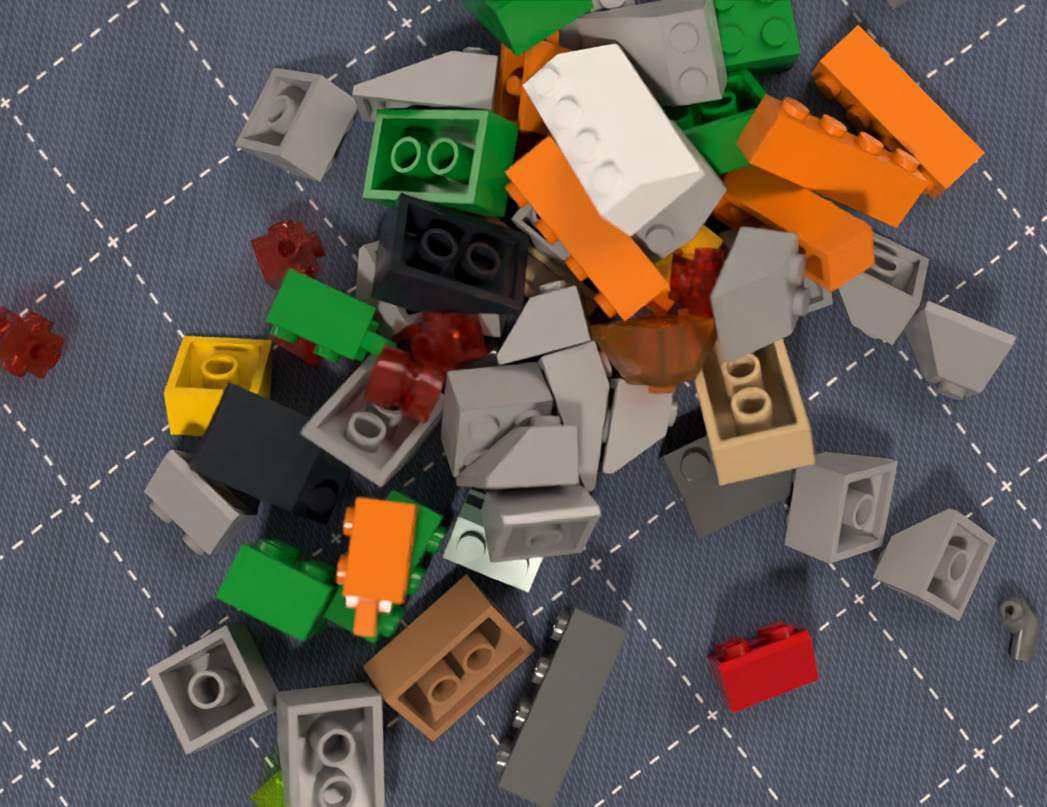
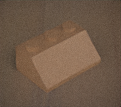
M466 574L370 659L363 668L382 695L384 701L434 742L531 655L535 649L486 593Z

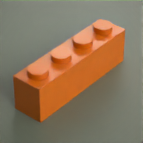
M859 25L819 61L811 74L815 79L817 89L830 100L835 99L846 110V117L855 128L860 131L866 130L872 137L883 144V149L894 153L896 149H901L919 161L920 164L917 169L929 182L922 194H928L933 200L952 185L985 153Z
M765 94L736 141L750 164L896 228L929 184L917 169L920 164L919 161L909 153L901 149H896L894 153L883 149L884 146L880 141L865 132H860L858 136L846 132L847 128L841 122L831 116L824 114L821 119L810 115L809 110L804 105L790 97H785L783 101H780Z
M550 135L505 171L506 176L511 182L504 188L521 209L528 204L531 205L540 217L534 223L536 228L551 246L558 240L570 254L563 261L580 282L588 277L600 292L593 298L610 319L618 314L622 320L626 321L669 286L634 240L618 227L601 217L567 158Z
M745 166L726 172L719 177L726 185L727 191L711 212V215L738 233L741 227L797 234L800 254L806 256L804 276L829 292H833L875 264L872 227L864 220L856 218L835 206L830 200L823 199L805 187L757 166Z

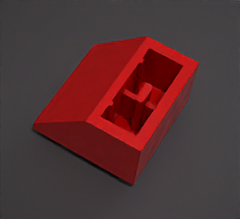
M777 620L757 628L756 630L759 635L757 637L741 641L740 636L714 645L716 653L710 654L706 658L726 708L730 712L735 713L819 680L808 630L791 623L784 624L782 620Z

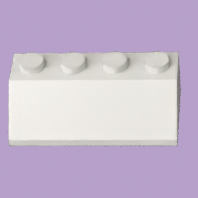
M617 44L557 54L523 85L601 217L629 236L637 232L705 175L626 54Z

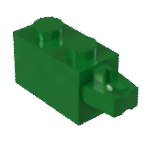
M292 269L285 270L263 321L273 325L270 334L296 345L299 337L316 344L313 353L339 364L342 356L363 362L367 352L390 361L397 346L396 343L375 334L379 323L372 320L376 311L375 307Z

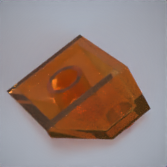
M650 314L628 318L626 321L617 320L590 325L591 337L627 384L648 386V393L651 394L673 393L677 391L676 384L696 380L718 338L714 316Z

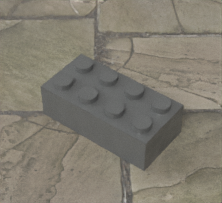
M573 603L568 612L560 609L550 631L551 638L556 640L550 654L541 652L531 675L533 677L531 682L536 683L535 689L531 697L523 693L514 713L512 726L517 727L514 737L510 739L504 736L495 756L493 770L498 772L497 787L541 807H552L628 633L622 625Z

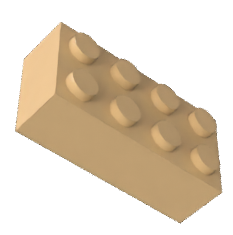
M712 302L677 310L719 484L725 485L815 464L811 429L783 338L733 362L723 361Z

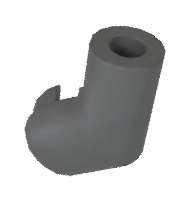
M1017 596L1007 597L1000 602L998 613L1001 620L1014 635L1009 658L1033 663L1040 621L1023 599Z

